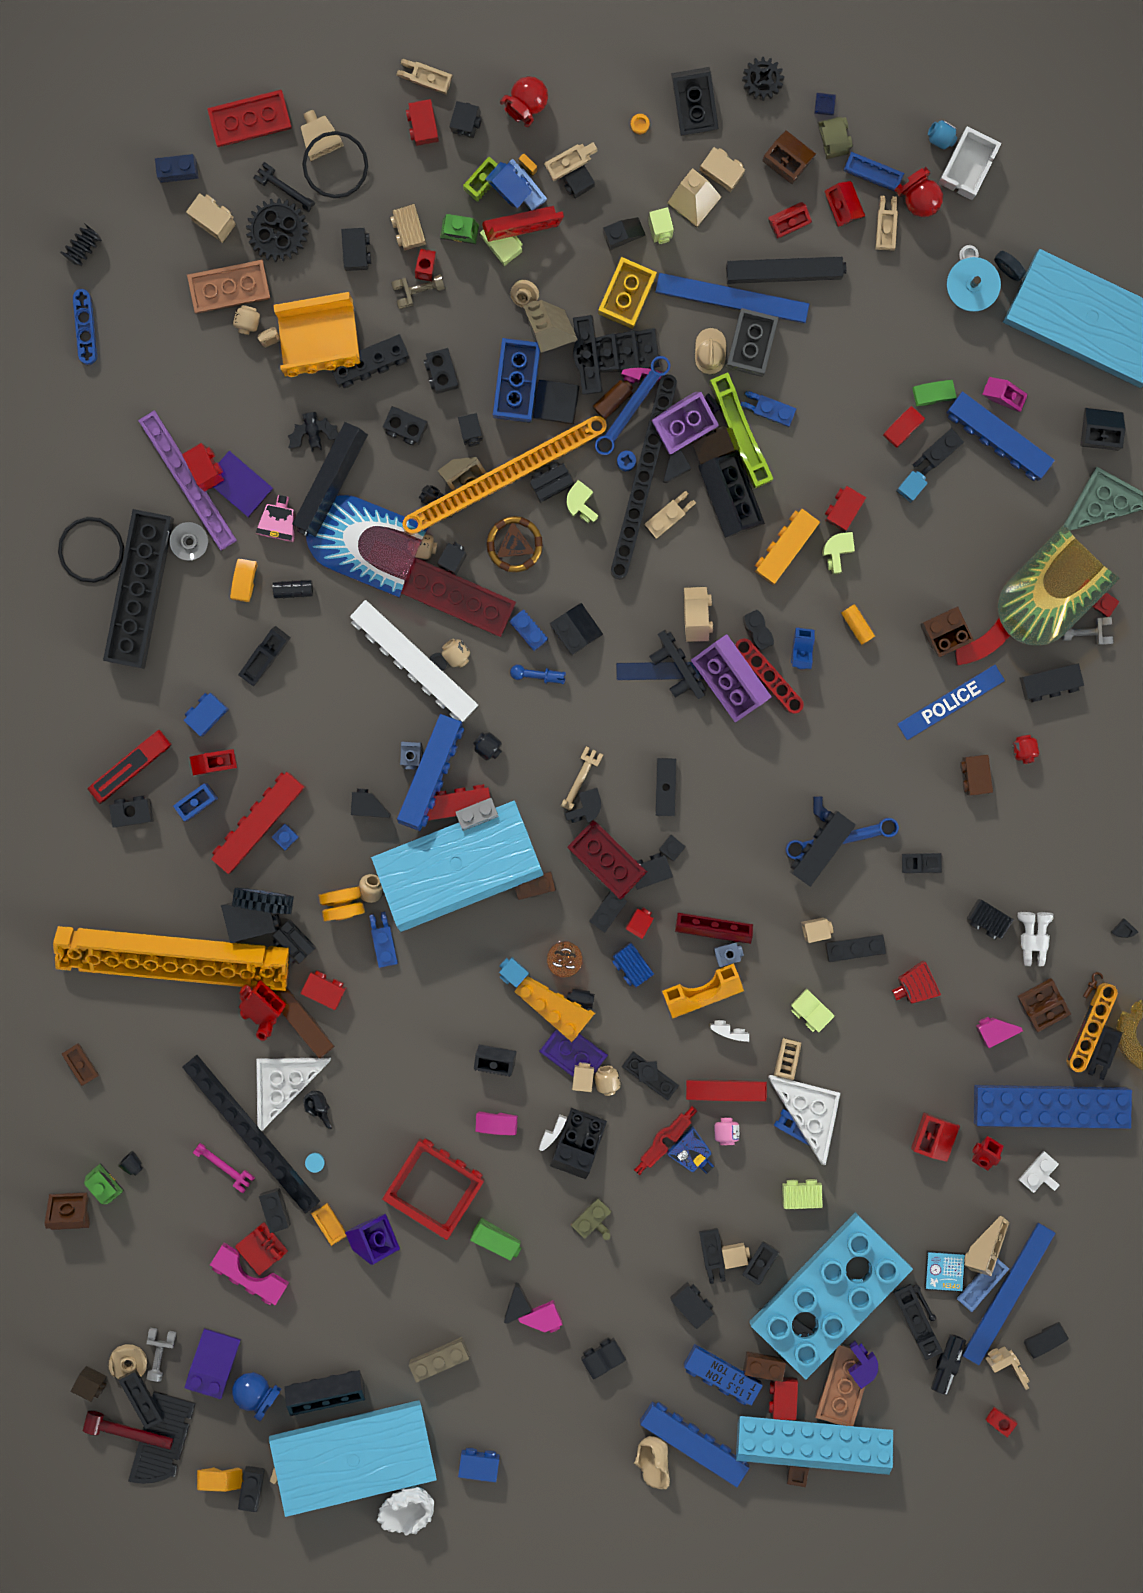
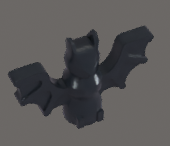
M316 412L302 414L304 424H295L294 432L288 435L290 439L288 448L300 447L302 445V438L306 433L309 436L308 441L311 452H314L315 447H319L322 450L321 438L319 436L320 430L326 433L328 439L335 440L339 434L338 426L331 425L327 418L318 421Z

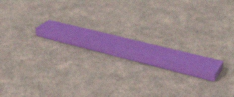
M154 410L138 420L218 548L222 551L236 542L237 539L207 492L198 487L182 456V452L156 411Z

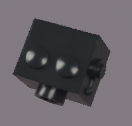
M456 101L449 126L451 132L459 136L474 138L476 128H480L482 120L479 106Z

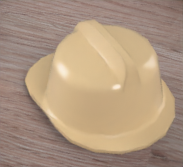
M708 328L701 331L697 336L695 361L697 367L703 373L715 374L725 364L726 339L718 329Z

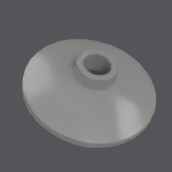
M185 522L176 526L172 531L170 547L178 558L186 561L196 560L205 553L208 547V536L200 525L193 522ZM193 539V544L187 545V540Z

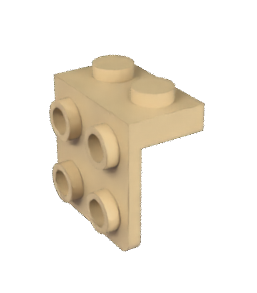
M1004 1346L999 1350L996 1348L988 1352V1356L985 1359L994 1373L1011 1365L1019 1382L1025 1390L1029 1389L1027 1383L1030 1381L1022 1368H1018L1021 1364L1012 1350L1008 1351Z

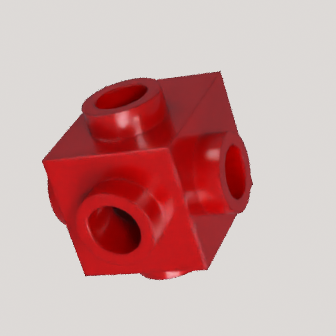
M987 1136L981 1143H976L974 1146L972 1162L988 1171L993 1165L997 1166L1004 1146Z

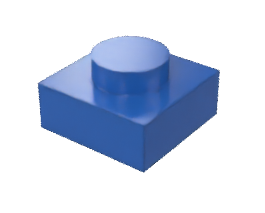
M286 823L272 836L284 850H287L299 837Z

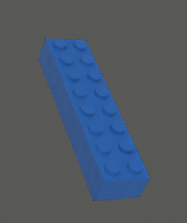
M974 1085V1124L977 1126L1131 1129L1132 1090L1127 1087Z

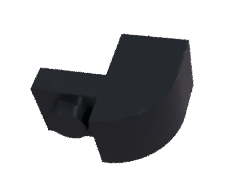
M598 788L580 792L579 796L583 808L565 813L566 819L574 823L583 820L582 816L585 815L587 823L594 820L601 810Z

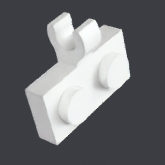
M1043 1151L1018 1180L1033 1193L1043 1182L1055 1191L1060 1185L1049 1175L1059 1164Z

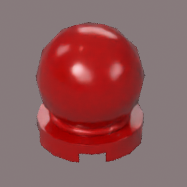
M531 76L522 77L512 87L511 96L504 95L500 100V104H505V112L516 122L522 120L525 122L524 126L529 127L534 122L532 115L540 113L545 108L548 102V90L543 81Z
M927 167L921 168L909 176V182L905 185L899 184L895 188L898 196H905V204L908 210L914 216L923 218L936 214L943 202L942 190L935 181L928 179L930 171Z

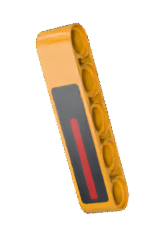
M1102 983L1097 987L1066 1061L1067 1066L1075 1072H1082L1086 1069L1116 1000L1118 992L1116 987L1111 984ZM1106 987L1111 989V994L1108 997L1103 995V990ZM1098 1005H1102L1104 1009L1100 1015H1097L1095 1011ZM1094 1022L1096 1029L1093 1032H1089L1088 1025ZM1087 1040L1089 1045L1087 1049L1082 1050L1080 1044L1082 1041ZM1076 1058L1081 1059V1064L1078 1067L1073 1066V1061Z

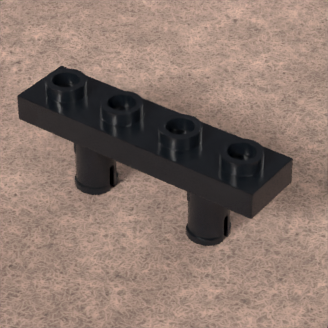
M666 630L660 632L658 636L663 642V647L649 657L654 665L669 656L675 661L684 677L682 681L669 688L673 696L676 698L689 689L693 690L698 699L705 696L704 691H706L704 684L701 680L697 681L694 677L696 672L691 664H686L684 660L686 656L682 649L676 648L674 644L676 640L672 633H667Z

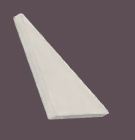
M331 1057L321 1059H256L257 1126L261 1131L331 1061Z
M769 1075L770 1083L821 1165H826L840 1093Z

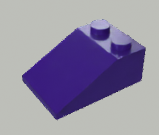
M204 1328L184 1388L222 1399L241 1339Z

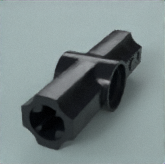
M950 1334L944 1352L939 1356L936 1366L937 1372L931 1389L938 1393L947 1395L952 1379L958 1373L961 1363L960 1357L966 1340L960 1336Z

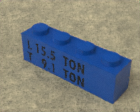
M694 1344L684 1362V1368L688 1374L696 1377V1375L703 1378L702 1381L709 1386L716 1385L719 1387L720 1392L727 1396L729 1394L735 1396L736 1400L743 1405L747 1403L752 1406L763 1386L760 1380L744 1375V1371Z

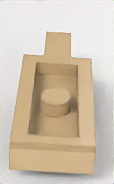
M594 142L585 147L583 144H577L545 162L544 165L554 182L590 161V156L597 152V148Z

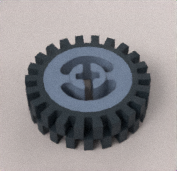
M234 888L232 906L256 911L291 914L294 896L257 889Z

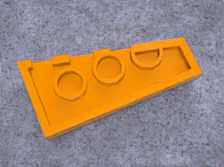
M528 976L524 978L514 991L571 1042L575 1040L596 1014L591 1010L588 1011L582 1008V1005L567 1000L562 994L554 993L549 990V987Z

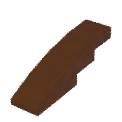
M287 986L286 991L277 990L275 992L286 1003L281 1013L318 1058L321 1059L335 1047L315 1019L309 1015Z

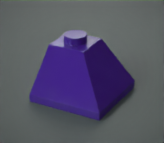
M386 1214L361 1223L345 1232L352 1250L371 1265L400 1250Z

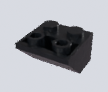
M1085 408L1080 446L1115 451L1122 449L1125 436L1124 413Z

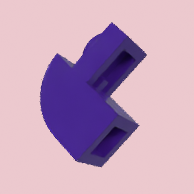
M853 1341L849 1346L859 1361L850 1367L848 1371L862 1389L875 1379L878 1373V1361L873 1351L866 1356L868 1351L863 1344L858 1345L856 1341Z

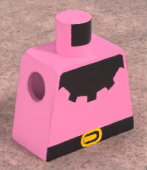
M278 495L276 506L266 505L256 534L294 542L295 526L292 523L295 519V511L287 508L289 497Z

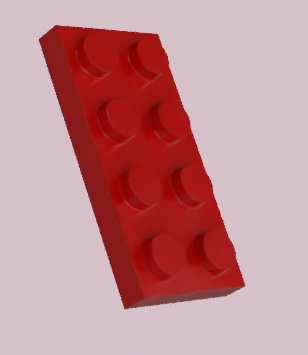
M282 89L207 108L217 147L292 129Z

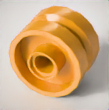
M359 886L318 895L321 905L333 906L322 911L323 921L343 920L365 913L362 902L351 903L352 900L361 897Z

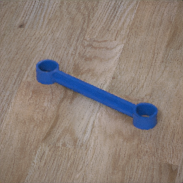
M657 356L653 359L650 372L607 433L596 440L595 448L599 454L608 455L614 450L615 440L660 376L669 372L671 365L668 358ZM658 359H664L668 363V368L663 373H658L654 369V363ZM603 438L610 439L612 442V448L608 452H602L598 447L599 441Z
M884 818L879 824L852 830L843 844L880 835L893 837L897 834L899 825L892 818ZM886 820L892 821L895 824L894 832L889 835L885 834L882 830V824ZM792 840L788 842L785 848L787 856L791 859H800L804 853L801 852L797 857L792 856L788 851L790 844L799 843L803 850L807 843L811 844L813 840L805 842Z

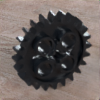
M271 198L268 205L263 201L264 207L261 208L257 205L258 212L251 211L254 218L247 219L251 223V225L246 226V229L251 231L246 234L247 238H252L249 244L255 245L253 247L255 252L260 250V257L266 254L267 260L271 256H273L275 262H277L278 257H281L283 262L285 261V256L292 259L291 253L294 252L298 255L297 248L304 249L301 242H307V239L303 236L309 234L308 230L304 229L308 227V223L303 222L306 217L305 215L299 216L302 210L300 208L295 210V203L289 206L287 199L284 204H282L280 198H278L277 203H274ZM275 214L276 219L273 222H268V215ZM289 220L295 222L292 228H286L285 223ZM261 224H266L274 229H277L279 226L281 231L283 232L278 231L277 234H275L272 228L262 227ZM263 232L270 233V237L267 240L260 239ZM285 233H292V234H294V236L291 237V236H288V235L285 234ZM281 239H288L286 246L278 245Z

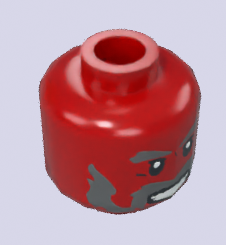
M1031 735L1017 737L1016 741L1012 744L1015 759L1023 761V764L1035 762L1034 758L1040 754L1037 739L1031 737Z

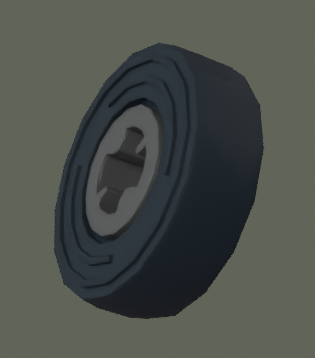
M1000 251L995 256L994 261L996 265L1008 277L1015 281H1020L1025 276L1026 271L1024 267L1011 254Z

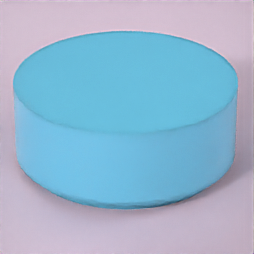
M311 1153L305 1160L306 1168L313 1173L321 1171L325 1165L324 1157L319 1153Z

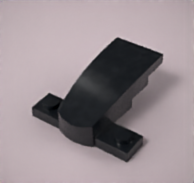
M593 315L573 318L574 332L577 337V341L574 344L573 357L580 371L583 395L603 392L600 373L622 372V370L629 368L651 369V362L659 356L655 328L640 331L633 330L619 334L612 333L596 337ZM660 359L655 361L654 368L661 367Z

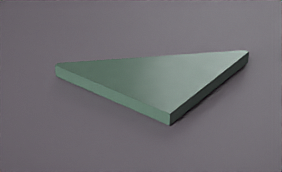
M1095 467L1064 526L1068 531L1141 511L1143 510V492L1099 467Z

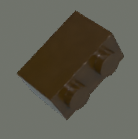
M719 427L714 430V434L708 435L706 433L692 443L700 464L740 450L732 428Z
M86 1366L79 1374L70 1392L92 1402L95 1397L98 1398L102 1394L107 1384L104 1382L107 1376Z

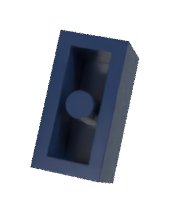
M193 154L155 158L156 174L160 183L199 179L197 161Z

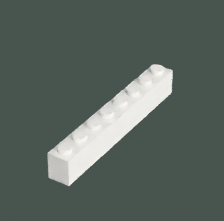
M367 600L350 616L353 619L351 623L358 630L362 628L366 631L367 634L365 636L372 643L376 641L381 645L379 649L387 657L390 654L395 658L393 663L401 670L404 667L409 672L407 676L415 683L419 681L423 685L421 689L429 696L433 694L437 698L435 702L443 709L447 707L451 711L449 715L453 719L464 722L479 706Z

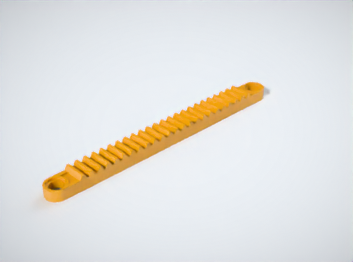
M601 416L591 417L414 511L404 518L402 522L403 530L410 535L417 534L452 516L454 513L465 509L469 505L480 501L482 498L512 484L516 480L525 477L529 473L540 469L542 466L572 452L576 448L601 436L606 430V421ZM592 422H600L602 429L594 431L591 427ZM410 519L416 520L418 524L414 530L409 529L406 525Z

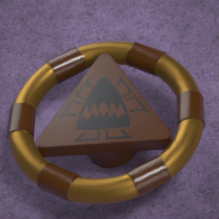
M518 516L507 517L497 522L490 530L486 542L487 552L493 563L507 572L528 570L538 561L543 548L542 536L538 528L530 520ZM514 523L528 528L533 533L535 551ZM511 524L496 555L495 536L499 530ZM533 554L530 559L520 565H510L499 559L501 557Z

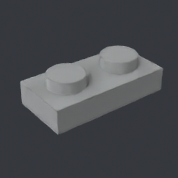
M492 798L456 811L463 831L499 817Z

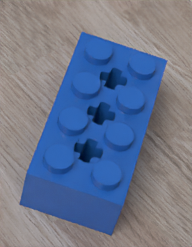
M502 338L493 418L532 422L540 350L536 342ZM517 358H522V362L524 363H521V365H517V363L514 362V360L517 361ZM515 377H519L522 382L516 385L512 379L515 380ZM513 396H517V399L520 401L516 402V404H512V401L509 399H513Z

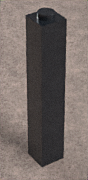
M843 257L727 261L726 263L727 284L841 280L843 274H846L847 271L846 262H843Z
M344 422L292 525L298 528L297 532L306 537L308 534L317 536L368 436L362 429Z

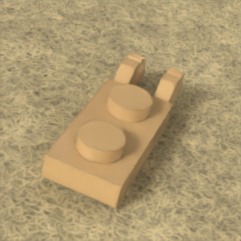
M406 59L401 60L400 64L414 70L412 74L398 70L397 76L447 95L453 78L452 74L419 62L415 63Z
M880 196L875 250L895 251L898 211H896L897 197L892 196L891 210H884L886 199L885 196Z
M687 491L675 500L673 499L644 524L655 539L659 538L678 522L696 504L693 500L683 509L679 507L678 503L687 497Z

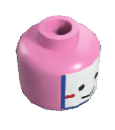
M721 1118V1122L715 1123V1140L720 1142V1145H735V1142L740 1138L739 1123L733 1122L732 1118Z

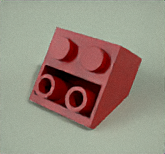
M923 1113L911 1149L916 1153L947 1162L960 1125Z

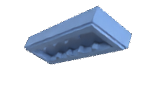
M997 1258L992 1276L978 1273L957 1297V1300L973 1312L1009 1268Z

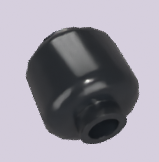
M482 732L473 743L475 745L474 751L486 761L491 758L496 759L502 752L500 749L502 742L490 732L486 734Z

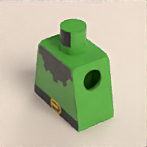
M446 214L442 221L440 239L476 244L479 224L474 218Z
M101 1163L85 1177V1186L101 1204L111 1203L124 1191Z

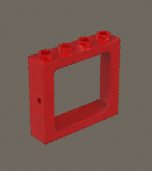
M426 1138L424 1140L419 1139L382 1200L448 1240L485 1179L482 1177L483 1174L476 1169L472 1171L466 1167L467 1164L462 1160L457 1159L455 1161L450 1157L451 1154L441 1148L439 1151L433 1147L434 1143ZM423 1152L429 1153L471 1180L469 1187L445 1224L439 1223L397 1196L398 1190Z

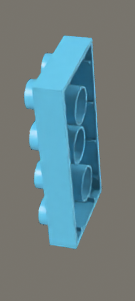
M855 1212L749 1323L799 1374L807 1379L900 1284L913 1268ZM854 1257H864L869 1261V1271L863 1278L852 1279L846 1275V1265ZM801 1312H808L816 1317V1324L813 1329L814 1334H807L808 1337H801L802 1334L797 1335L792 1330V1321Z

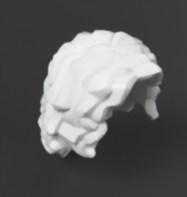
M417 1486L403 1488L401 1491L393 1493L382 1504V1507L379 1508L380 1512L377 1521L382 1524L383 1530L396 1531L398 1533L404 1532L405 1535L410 1533L417 1534V1531L426 1527L428 1522H431L434 1512V1500L423 1488Z

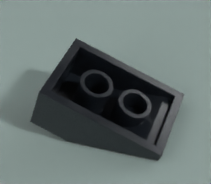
M705 67L671 73L681 136L719 129L710 68Z

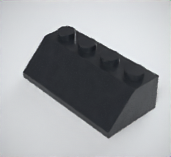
M738 452L713 458L698 466L725 538L765 524Z

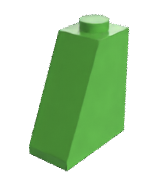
M482 1217L471 1234L470 1241L510 1261L513 1256L517 1257L522 1249L520 1247V1240Z

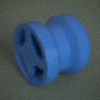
M623 451L618 455L617 465L622 471H630L636 465V457L631 451Z

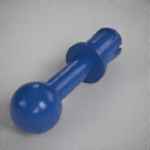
M514 665L510 670L512 678L516 680L529 677L544 679L546 684L548 682L565 683L564 676H566V672L551 671L549 668H546L545 672L527 670L522 665Z

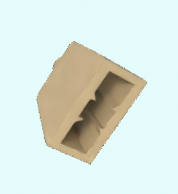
M314 110L304 114L307 124L301 126V131L306 148L319 135L335 131L326 116L317 118ZM339 135L322 138L309 151L310 161L343 147V142Z

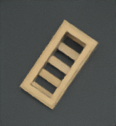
M272 327L258 334V339L262 346L266 348L279 342L280 336L276 327Z
M782 1039L773 1076L794 1080L801 1048L800 1042ZM785 1046L792 1047V1048H796V1049H795V1051L787 1050V1049H785ZM784 1054H788V1055H792V1056H794V1057H793V1059H791V1058L783 1057V1055H784ZM782 1061L791 1063V1067L782 1065ZM780 1070L790 1071V1073H781Z

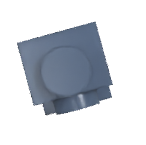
M401 742L400 765H404V769L416 770V766H419L421 761V743ZM409 752L414 754V758L411 760L407 758Z
M736 942L714 947L719 967L740 962V957L744 956L741 945L737 946ZM728 951L733 952V956L731 958H728L726 956V953Z

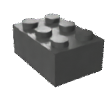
M741 308L726 368L763 377L779 317Z

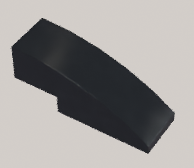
M277 626L273 627L263 642L258 645L238 675L252 686H255L291 637Z

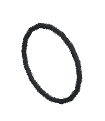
M339 131L326 132L313 139L305 150L302 162L304 177L310 187L320 195L334 199L347 197L357 191L365 181L369 167L367 153L361 143L350 134ZM332 135L347 137L357 144L363 154L365 165L363 176L356 187L346 193L336 195L323 192L317 188L309 178L306 166L308 153L313 145L322 138Z
M86 517L75 520L65 528L59 539L58 555L61 565L70 576L79 581L94 583L105 580L116 572L123 559L124 546L119 532L112 524L101 518ZM85 521L101 522L110 527L117 536L120 546L119 559L114 568L105 576L95 579L82 578L73 573L65 564L62 555L63 540L68 531L75 525Z

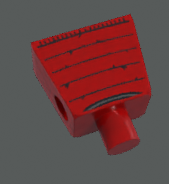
M921 961L899 976L898 980L901 986L891 990L896 1001L907 997L909 1003H916L941 995L925 961Z

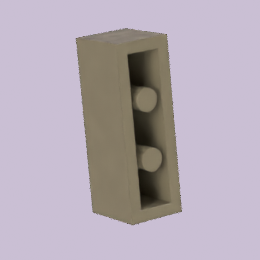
M463 1337L411 1359L409 1367L417 1383L469 1360L470 1353Z

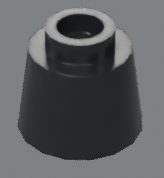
M134 1151L127 1154L118 1164V1167L129 1175L133 1174L136 1176L143 1169L141 1166L142 1162Z

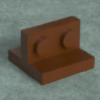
M88 1193L49 1194L44 1223L45 1228H50L51 1230L89 1228L90 1220L87 1212Z

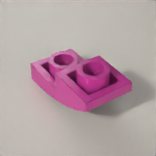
M651 369L622 370L621 377H624V381L627 380L631 384L639 383L641 376L646 377Z
M479 1111L476 1113L475 1132L516 1135L518 1116Z

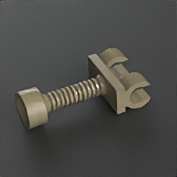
M441 274L433 276L432 282L413 287L408 286L406 278L391 282L394 290L405 287L407 298L397 300L398 308L402 309L413 306L411 295L416 294V292L420 293L431 288H435L437 291L444 290L445 286Z

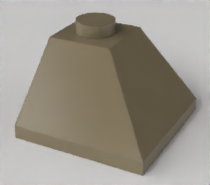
M476 457L453 459L438 470L452 491L487 473Z

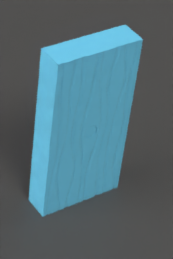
M1039 249L1032 259L1003 323L1139 388L1143 387V298Z
M515 800L496 807L499 817L465 831L462 830L460 823H456L371 857L395 924L400 932L544 875Z
M420 1400L269 1436L285 1517L437 1480Z

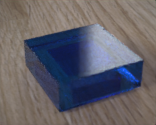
M817 93L814 114L834 115L836 95Z

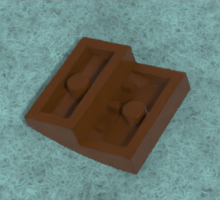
M1051 978L1018 996L1037 1033L1071 1015Z

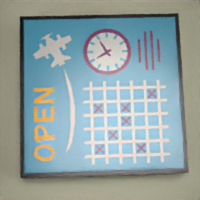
M927 1250L924 1289L963 1292L964 1259L966 1254Z

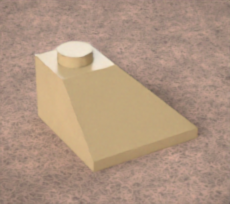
M692 168L680 183L668 204L698 227L720 200L721 196L707 179Z

